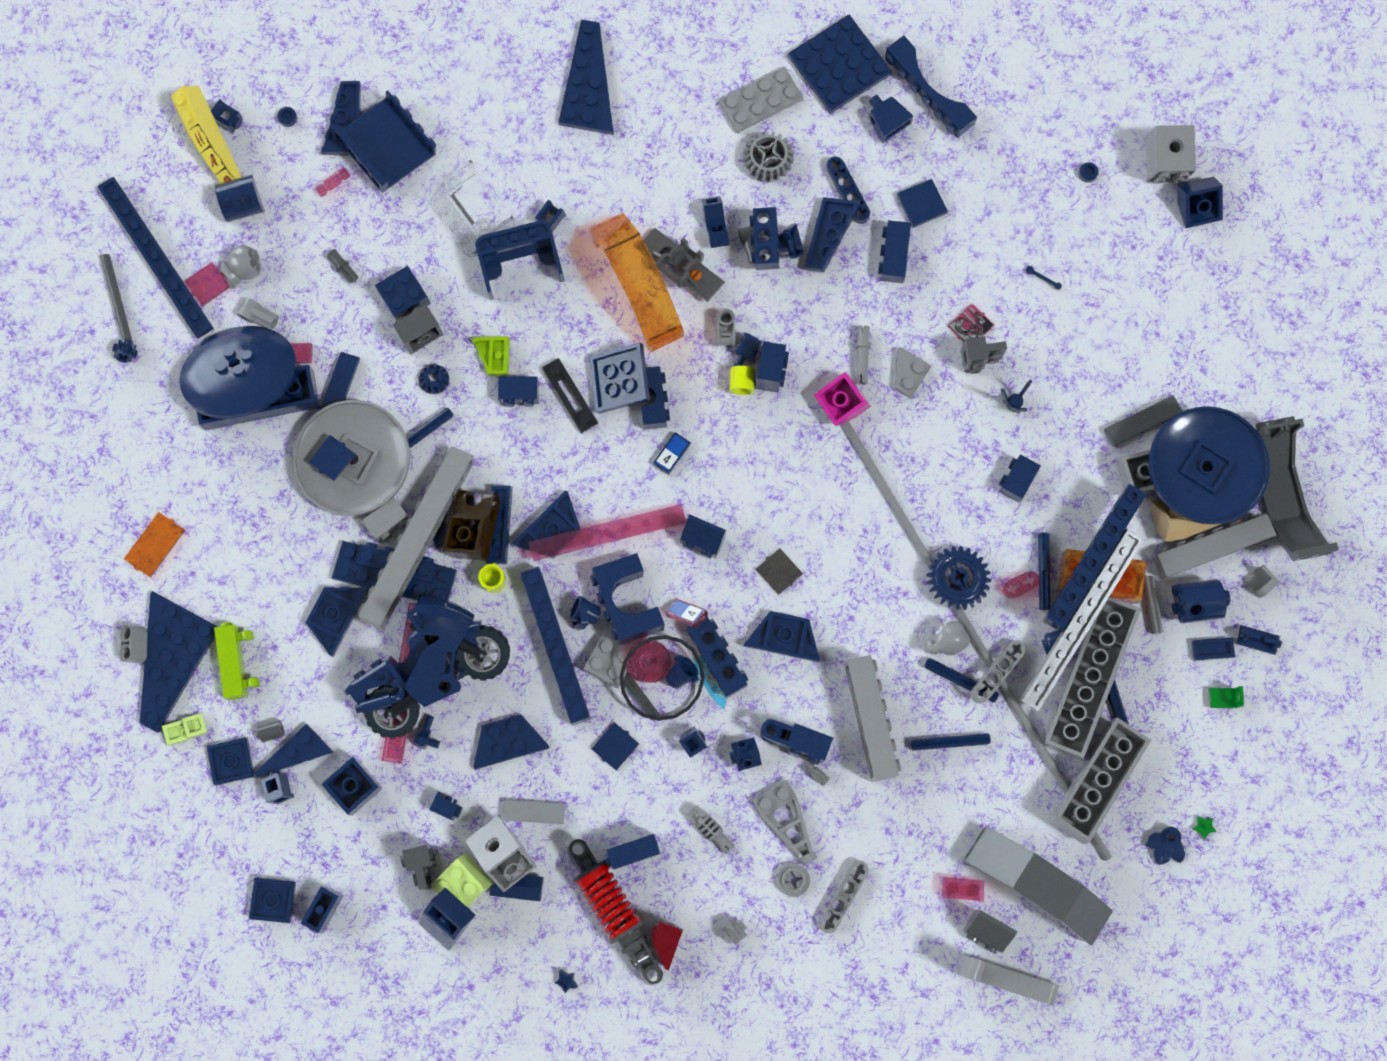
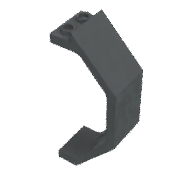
M1291 416L1256 423L1255 429L1262 437L1270 459L1269 482L1261 498L1265 514H1268L1277 539L1294 562L1332 554L1339 549L1337 542L1330 544L1327 542L1308 513L1295 465L1296 433L1304 427L1303 418L1295 420V417Z
M989 827L983 828L963 860L968 866H973L1010 887L1058 919L1075 933L1074 937L1080 941H1085L1091 946L1113 912L1111 908L1077 880L1035 852Z

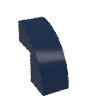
M721 197L701 199L710 247L716 248L730 245Z

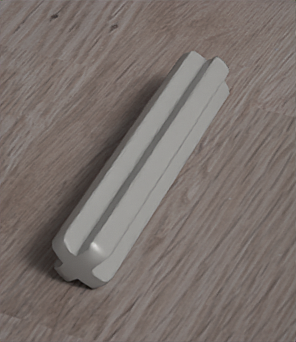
M1145 576L1142 578L1151 632L1152 634L1163 633V625L1154 577Z

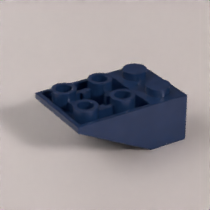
M444 888L425 908L419 924L449 951L476 915L447 888Z

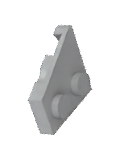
M899 347L897 351L894 389L912 399L932 365Z

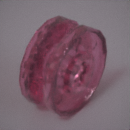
M650 641L636 649L627 661L626 668L634 680L643 683H656L663 680L668 674L671 667V657L668 649L663 644L657 641ZM640 642L634 644V645L629 649L627 655H628L629 652L633 649V647H634L635 645L639 644Z

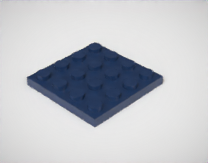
M850 14L788 53V58L830 114L892 75V70Z

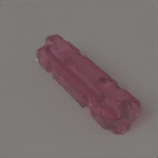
M341 168L338 174H333L323 181L324 184H319L315 188L317 193L322 197L328 193V190L331 191L341 184L342 180L348 179L350 174L346 168Z

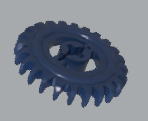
M952 546L951 552L944 548V555L938 552L936 554L938 559H931L934 565L927 567L932 572L926 574V577L932 578L926 583L927 585H933L929 592H937L934 599L941 597L940 605L947 601V608L949 609L954 604L955 610H958L960 605H962L963 610H966L968 604L973 608L975 606L974 600L977 603H981L980 596L983 598L987 596L984 590H990L986 583L991 582V579L986 577L991 574L990 571L985 570L988 564L981 563L984 558H977V551L971 554L970 548L964 551L962 546H959L958 551ZM957 564L965 565L972 572L973 583L970 588L967 585L969 580L968 572L963 568H959ZM948 567L951 570V573L948 576L949 585L955 589L960 588L961 592L951 589L946 583L945 572ZM955 577H961L962 580H955Z

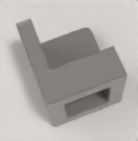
M1265 565L1258 567L1244 580L1259 598L1267 595L1280 583Z

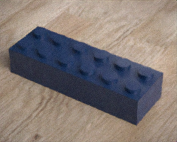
M309 364L298 366L295 377L287 391L273 404L257 413L240 418L220 419L197 412L198 423L206 431L320 408L314 370Z

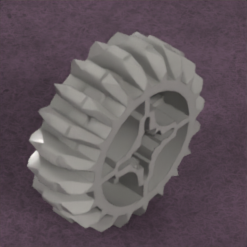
M765 131L762 136L758 132L757 138L752 136L750 138L751 142L746 143V148L743 150L745 155L743 156V161L746 162L745 168L750 169V175L755 173L756 179L762 176L763 182L766 178H769L772 182L773 177L779 180L780 174L785 176L787 174L786 170H791L790 164L794 162V158H792L794 151L791 150L792 144H787L788 139H782L781 133L775 136L774 131H772L771 135H768V132ZM777 148L783 153L784 159L780 158V155L776 153ZM772 153V157L765 160V155L767 156ZM753 154H756L761 159L760 165L755 161Z

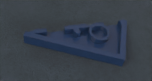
M306 723L254 774L257 777L268 775L274 771L287 769L303 762L332 754L334 751Z

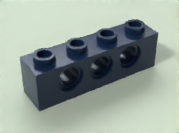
M705 616L686 627V630L727 699L746 688L748 685L746 682L749 679L743 670L739 671L736 666L739 662L734 653L729 654L726 649L729 645L724 636L719 637L716 632L719 628L714 619L709 620L708 616ZM706 634L714 637V641L711 644H706L703 641V637ZM720 651L724 654V659L716 661L713 658V654ZM730 668L734 671V676L732 678H725L723 671Z

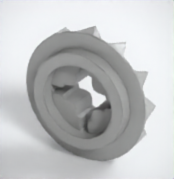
M788 864L780 870L777 883L784 894L797 897L807 891L810 885V876L803 866ZM791 871L795 877H802V879L796 882V889L792 883H785V881L791 878Z

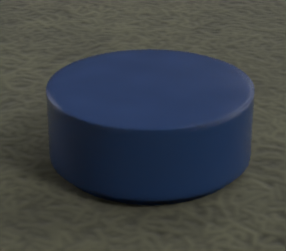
M283 107L277 114L280 124L284 127L295 125L298 119L295 110L291 107Z
M1087 162L1080 167L1078 175L1083 182L1090 183L1097 178L1099 170L1094 163Z

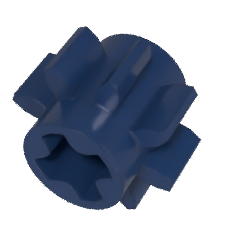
M119 339L118 343L113 345V357L122 363L131 362L132 358L137 356L138 351L135 350L137 345L129 339Z

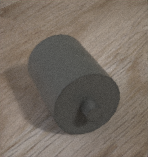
M281 720L258 726L256 737H260V740L264 743L285 736V731Z

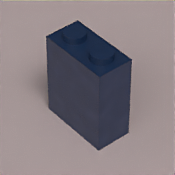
M651 834L607 849L608 854L604 855L607 866H612V869L616 870L661 855L655 835Z

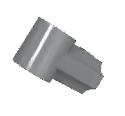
M248 297L237 313L242 319L250 323L254 322L267 329L272 330L278 324L279 316L263 308L258 302Z

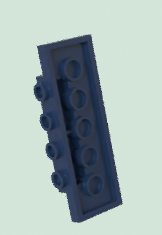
M342 541L332 579L370 589L376 585L380 570L385 568L388 563L387 557L391 551L394 552L395 549L385 547L384 550L378 549V545L366 542L365 545H358ZM424 556L402 597L418 601L417 596L422 594L423 597H434L449 601L457 570L437 565V563H434V559Z

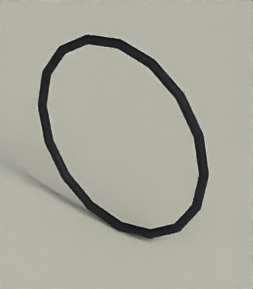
M668 635L649 637L635 645L624 659L619 675L621 693L629 707L642 717L657 721L674 719L690 710L700 697L704 684L703 663L695 649L684 640ZM668 639L680 642L692 651L699 664L701 681L697 695L686 708L674 715L656 717L644 714L632 705L625 692L623 675L627 661L636 649L650 641Z

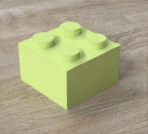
M465 853L458 857L431 886L438 894L444 888H447L469 908L490 888L493 881L469 854Z

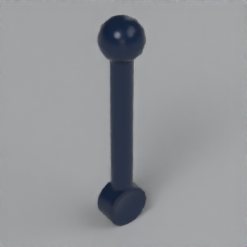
M1027 266V274L1036 275L1053 285L1057 290L1062 288L1060 282L1056 283L1036 272L1032 266Z

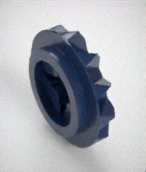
M435 363L426 365L420 371L418 377L419 385L426 393L439 394L447 388L449 374L443 366ZM435 374H438L437 379L439 380V382L433 381L432 383H430V378L428 375L434 376Z

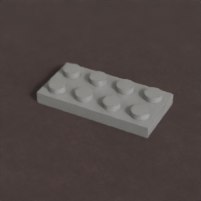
M783 67L719 99V104L736 133H739L802 101L803 96L786 67Z

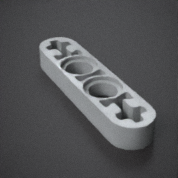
M1015 640L1009 643L975 684L970 693L971 699L979 704L986 702L1024 656L1026 648L1021 641ZM1015 646L1018 647L1016 654L1012 657L1008 656L1013 652ZM1001 659L1008 662L1007 670L1000 667L999 662ZM989 674L996 676V684H991L988 681ZM984 687H987L988 689H986V690L983 692V694H982L983 696H982L981 698H979V697H978V694H979L978 691H980V690L983 689Z
M855 861L851 864L820 918L819 927L823 932L833 933L838 928L868 875L869 868L865 862ZM861 864L863 865L862 870L865 872L857 876L856 879L860 880L858 884L855 880L848 878V876L851 874L853 877L856 873L854 867ZM846 882L854 884L855 890L853 893L847 894L844 892L843 886ZM836 900L844 902L845 907L843 911L837 912L834 910L833 903ZM830 910L833 914L840 917L838 920L834 917L832 920L834 927H829L826 930L823 921L830 919L831 915L827 914Z

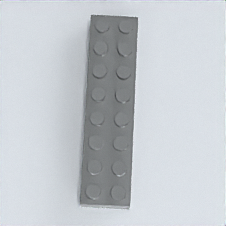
M1112 597L1107 599L1087 632L1045 740V747L1081 761L1084 760L1141 608Z

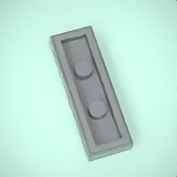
M504 800L502 820L563 824L565 804Z

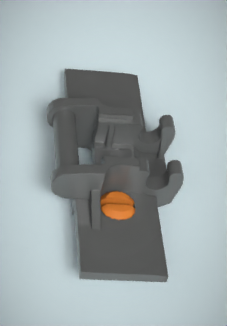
M654 228L638 246V249L655 261L653 266L655 270L659 269L677 283V287H689L707 302L725 283L720 277L701 264L704 260V253L700 250L695 253L688 247V241L685 238L681 239V243L678 246ZM666 249H667V250H670L669 253H666V254L663 253V254L661 255L662 251H664V250H666ZM670 263L684 275L680 277L668 268L666 264Z

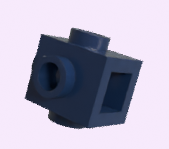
M754 737L731 743L733 752H730L729 755L732 765L736 764L738 771L762 765Z

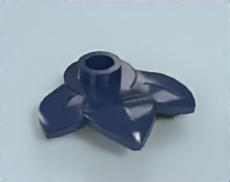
M1169 826L1161 832L1152 833L1146 840L1145 845L1154 849V858L1158 865L1165 864L1172 858L1181 863L1185 858L1186 848L1181 842L1180 831L1175 827ZM1170 834L1175 835L1173 840H1168Z

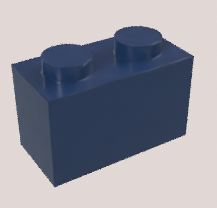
M498 377L499 403L503 404L504 407H514L515 404L533 407L534 404H539L538 377Z
M1021 454L1017 459L1013 458L1008 466L1010 469L1008 476L1004 474L998 484L1001 486L999 492L1020 503L1041 465Z
M321 886L300 924L316 933H323L343 895L327 886Z

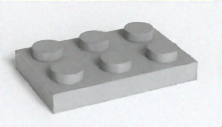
M609 622L585 664L583 671L619 689V675L624 659L633 647L646 640L647 636L619 646L617 640L613 641L610 633L612 626ZM642 646L636 649V651L627 661L623 679L625 678L626 674L631 668Z

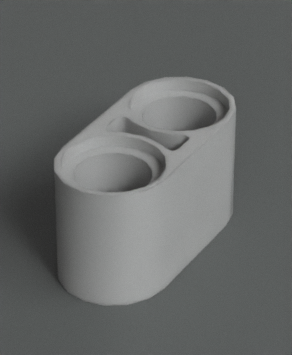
M125 624L121 627L119 633V658L122 662L141 664L147 657V630L144 626Z

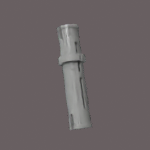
M861 325L857 327L858 342L855 344L857 349L855 384L861 385L862 379L863 385H867L868 353L871 348L869 343L870 327L864 325L863 333Z

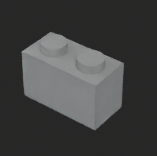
M393 497L364 518L362 522L378 542H385L392 537L394 531L405 528L409 516Z

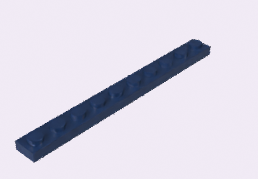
M113 176L97 186L196 338L199 339L212 331L214 327L115 177Z

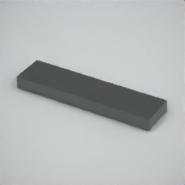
M1174 395L1105 428L1104 432L1114 447L1171 419L1183 411Z

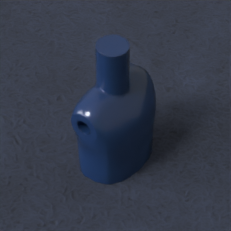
M744 333L734 350L738 358L733 366H742L745 360L753 361L762 341L751 334Z

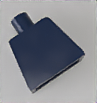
M875 95L869 100L873 107L869 114V120L882 143L912 124L913 115L895 98L889 97L882 101L878 95Z

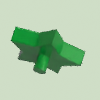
M1197 816V825L1192 830L1200 832L1203 840H1205L1209 833L1217 832L1212 826L1213 818L1205 820Z

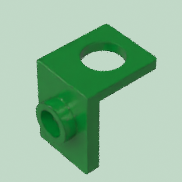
M1243 686L1236 688H1209L1210 708L1237 709L1243 707Z

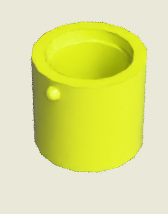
M750 366L731 367L729 392L736 395L753 394L755 369Z
M496 563L485 565L478 574L479 582L487 592H500L506 585L505 573Z

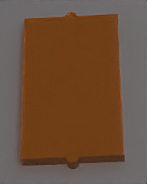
M158 512L124 560L133 565L135 570H140L151 578L185 532V529L174 523L173 519H168Z

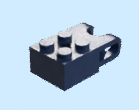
M772 719L766 720L760 730V736L764 741L788 750L787 754L797 758L800 755L807 757V762L815 765L826 760L833 740L831 736L795 723L792 727ZM772 727L776 732L774 735H769L766 729Z

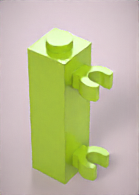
M232 622L221 623L220 627H216L214 630L223 699L230 701L247 698V688L260 687L259 678L246 679L241 641L254 640L253 632L250 630L240 632L239 627L232 624Z

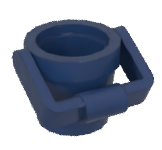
M796 223L789 225L783 232L778 234L779 252H788L790 259H796L804 253Z
M578 596L570 609V620H572L573 629L580 631L589 624L595 625L600 616L601 607L588 601L585 597Z
M681 654L674 658L675 664L665 675L667 683L675 689L681 688L688 682L695 685L700 681L696 665L689 658Z

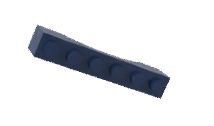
M904 35L887 47L885 53L886 62L890 66H894L900 78L905 79L909 83L911 90L919 94L925 106L930 107L934 111L935 117L944 122L951 134L958 138L975 125L977 116L965 103L944 97L927 83L918 67L916 48Z

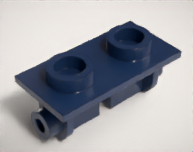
M1240 625L1236 644L1276 655L1277 648L1281 647L1282 640H1279V635Z

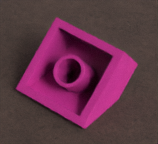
M846 372L814 394L835 426L858 417L871 407L858 386Z

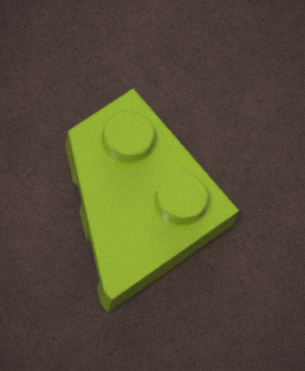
M508 336L472 337V341L479 352L478 354L484 363L488 375L509 376L510 338Z

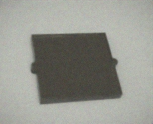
M781 548L770 557H766V561L756 568V571L778 595L789 586L792 587L793 582L803 574Z

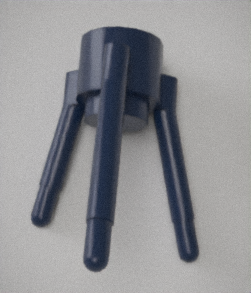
M1031 379L1025 384L1019 394H1012L1009 398H1007L1005 390L1001 389L1003 403L1006 404L1010 411H1016L1017 414L1028 410L1027 408H1021L1023 405L1022 396L1031 385Z

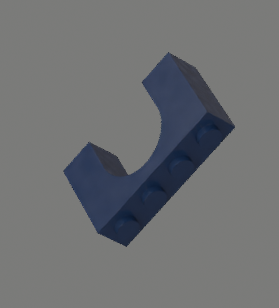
M637 553L593 567L592 575H590L592 586H596L599 592L596 593L600 605L603 604L605 611H603L604 618L612 626V629H610L613 641L617 640L619 646L664 631L665 627L658 607L636 614H628L619 610L613 602L612 595L617 587L643 577L644 569Z

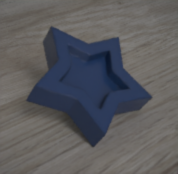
M562 969L559 971V979L555 984L561 986L564 993L570 988L578 987L574 980V973H566Z

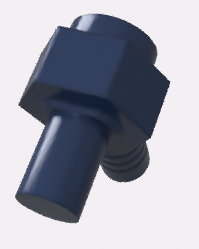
M431 715L426 716L422 727L423 731L421 733L417 732L414 744H417L418 748L426 750L427 746L438 749L441 742L430 738V728L434 717Z

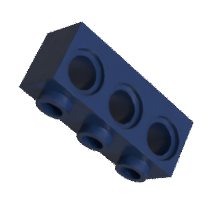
M776 207L753 208V215H750V227H754V234H750L751 245L755 246V252H751L752 264L756 265V270L780 269ZM762 217L768 218V221L766 223H760L759 219ZM762 236L769 237L768 241L762 242L759 239ZM764 254L770 255L768 260L760 259Z

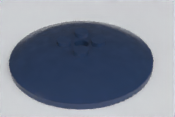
M242 326L224 330L203 341L187 357L180 372V389L186 402L203 415L220 419L245 417L267 408L287 391L295 377L297 368L296 355L290 342L274 330L259 326Z
M1202 406L1178 413L1161 427L1150 448L1149 473L1157 494L1176 514L1201 524H1223L1242 517L1260 501L1269 482L1270 459L1262 437L1247 420L1223 408ZM1202 463H1209L1212 468L1211 472H1205L1202 469Z

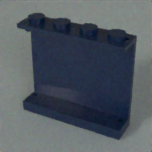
M388 90L386 91V98L346 127L342 128L338 125L333 129L334 137L381 193H384L436 155V143L434 140L424 134L423 127L413 121L408 109H403L397 96L391 95Z

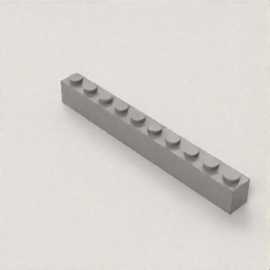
M451 446L449 452L446 451L444 453L443 463L440 468L437 467L434 471L432 483L426 486L422 501L419 500L415 506V514L412 518L408 519L404 534L399 535L394 552L391 551L387 557V565L384 569L380 570L376 585L370 588L366 603H362L359 608L358 614L361 622L380 631L385 629L474 464L472 454Z

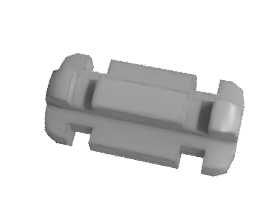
M810 764L806 772H809L810 776L818 783L821 782L822 786L826 785L830 777H826L821 769L814 767L815 764Z

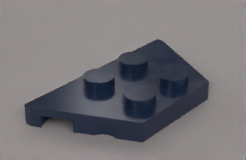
M565 490L512 544L515 547L554 559L581 532L568 491Z
M323 588L305 623L330 656L334 657L369 588Z
M770 611L744 643V647L817 663L820 662L810 620L806 618Z
M520 714L482 725L473 767L474 770L547 750L550 747Z

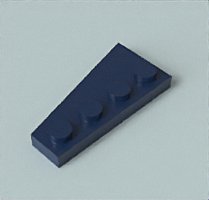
M360 81L340 82L335 100V108L331 114V122L325 135L324 146L321 149L322 155H349L334 137L333 129L338 125L344 128L361 116Z
M823 197L804 265L806 270L825 272L861 206L859 201Z

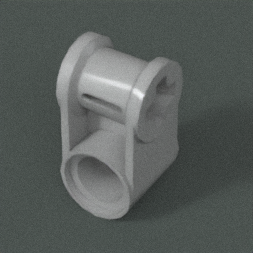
M722 309L718 313L716 346L731 345L735 347V314L730 309ZM729 316L732 320L729 323H724L721 318Z

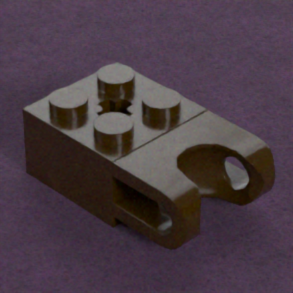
M468 490L458 491L453 514L450 513L442 552L452 558L488 561L500 505V498L497 493H484L481 502L474 506V496Z

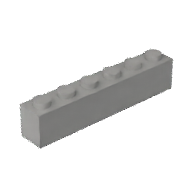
M1257 513L1249 516V520L1242 523L1241 520L1231 523V527L1224 529L1222 526L1212 530L1213 534L1206 536L1203 533L1194 537L1192 542L1187 543V540L1175 544L1176 548L1171 550L1168 547L1158 550V554L1153 557L1161 579L1163 580L1277 536L1268 514L1260 516Z

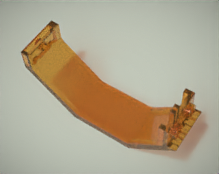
M622 212L590 227L589 230L592 234L594 245L596 248L601 247L606 254L630 302L649 353L684 337L683 327L665 282L640 233L626 215Z

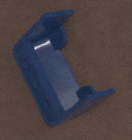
M540 220L485 234L476 240L475 246L490 300L494 299L490 281L501 276V263L538 253L542 264L547 266L557 265L561 282L565 281L551 226L546 221Z

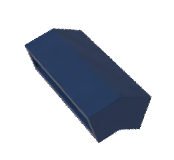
M525 875L505 892L493 881V884L490 886L489 896L540 902L542 899L544 877Z

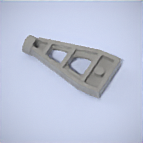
M787 780L752 800L761 818L800 858L803 866L817 858L811 847L798 798ZM783 806H789L793 815V821L786 826L781 825L773 816L774 812ZM793 826H798L802 834V840L798 843H793L786 834V831ZM804 851H809L808 854L802 856V853Z

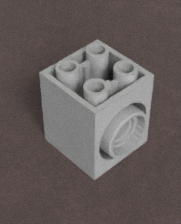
M1195 125L1155 126L1146 136L1148 181L1164 183L1165 180H1173V183H1182L1196 171Z
M498 815L465 840L485 873L503 892L537 867L517 836Z

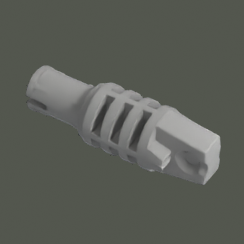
M695 805L687 813L698 830L709 841H714L725 854L734 848L735 844L722 833L723 828L699 806Z

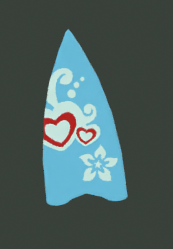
M720 651L713 654L714 660H722ZM699 657L703 663L704 686L722 709H725L726 697L704 659ZM694 658L693 660L700 676L699 664L696 658Z

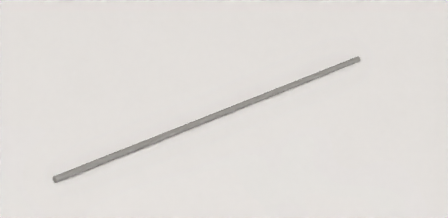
M849 421L843 423L842 426L927 567L934 565L931 562V556ZM952 604L951 607L989 668L994 662L961 606L958 610H955V605ZM1004 680L1000 688L1065 794L1069 788L1068 783L1012 690ZM1096 832L1092 840L1103 859L1107 861L1112 856Z

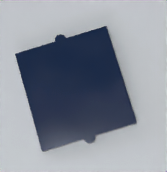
M329 435L309 462L319 469L321 474L324 473L335 481L356 454L348 449L344 442H339Z
M614 722L591 749L602 758L603 762L606 761L617 771L637 748L639 743L629 735V731H624Z

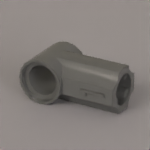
M748 226L738 229L741 244L745 247L748 260L752 264L751 252H755V246L751 245L750 234H754V227ZM765 254L760 257L761 260H766Z

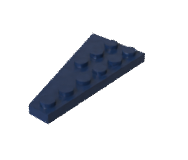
M581 19L558 123L560 126L614 135L600 23Z

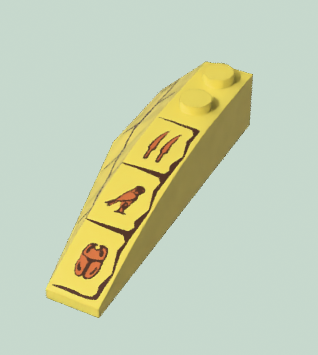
M180 87L171 95V98L190 141L221 183L241 178L242 176L200 87Z

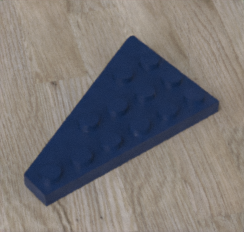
M153 591L150 594L147 657L144 663L139 723L159 733L215 639L214 628L218 626Z

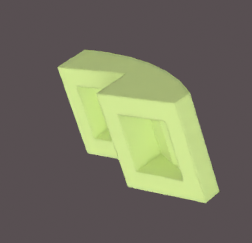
M202 713L162 726L167 746L207 733Z

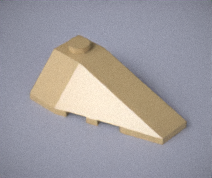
M1153 500L1150 503L1156 532L1164 541L1182 540L1220 525L1201 524L1185 519L1172 511L1162 500Z

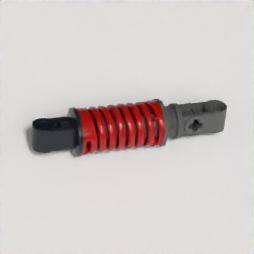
M573 840L567 849L569 857L579 872V875L573 881L579 886L580 891L584 893V898L589 899L588 904L593 906L592 911L594 913L598 912L596 918L598 920L601 919L600 925H608L604 932L610 934V944L618 942L622 948L620 951L622 954L627 953L630 962L645 984L650 986L658 984L663 978V972L656 962L651 949L645 943L646 935H642L640 927L644 924L643 920L641 921L638 914L633 913L635 911L633 907H629L631 902L625 900L626 894L621 893L622 887H616L618 881L616 879L612 880L614 874L612 872L609 873L610 867L607 866L606 860L597 862L584 840ZM573 845H580L583 849L582 854H575L572 850ZM651 969L657 973L655 981H650L647 977V973Z

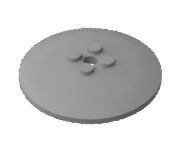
M361 400L340 401L319 410L301 429L293 450L294 475L304 495L322 510L341 516L364 515L380 508L398 493L407 477L410 466L409 442L400 423L384 408ZM329 435L339 442H344L345 446L359 458L356 464H348L335 481L324 473L321 474L319 469L309 462Z

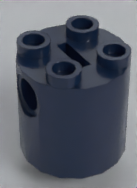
M1213 579L1172 585V594L1175 598V603H1172V612L1174 615H1178L1180 623L1225 618L1231 598L1229 591L1224 590L1220 580Z

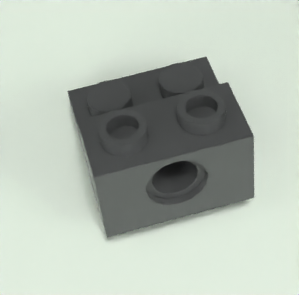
M985 336L965 339L960 350L964 372H970V374L980 373L987 362L988 364L998 363L1007 350L1006 341L986 344Z
M423 845L402 850L403 855L400 856L402 867H406V871H415V874H413L415 887L418 886L419 890L432 888L429 867L437 866L433 845Z

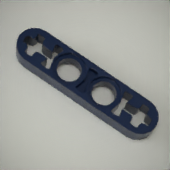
M837 156L831 157L827 162L826 168L829 176L843 200H848L847 196L849 194H855L858 197L857 201L861 204L859 210L861 213L865 212L864 218L857 216V211L853 220L858 224L866 223L870 216L869 207L844 161ZM832 163H835V165L839 164L838 171L840 174L837 175L835 167L831 168ZM841 178H846L849 184L841 186L838 181Z

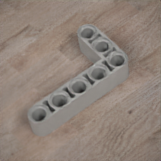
M961 954L956 975L1054 1006L1059 985Z

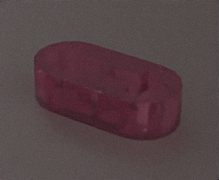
M1033 571L1025 572L1007 581L1003 586V594L1007 598L1013 599L1029 592L1038 586L1039 576ZM1027 576L1029 578H1034L1032 586L1030 583L1023 585L1022 582H1024L1027 579ZM1009 584L1012 587L1019 585V588L1015 590V594L1008 592Z

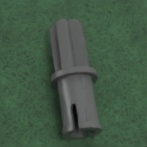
M336 249L331 250L327 254V258L336 267V271L340 272L350 284L355 283L358 275L349 266V262L345 261Z

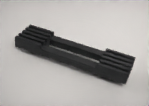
M557 358L542 367L581 434L597 425L598 421L560 359ZM561 379H565L582 407V410L577 413L558 383Z

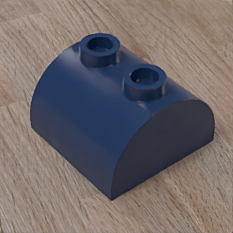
M253 175L215 185L218 204L226 222L265 212Z

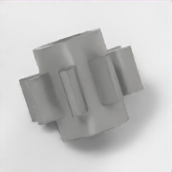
M733 919L723 928L725 932L723 938L728 944L733 941L736 945L747 936L744 931L747 927L741 920L737 923Z

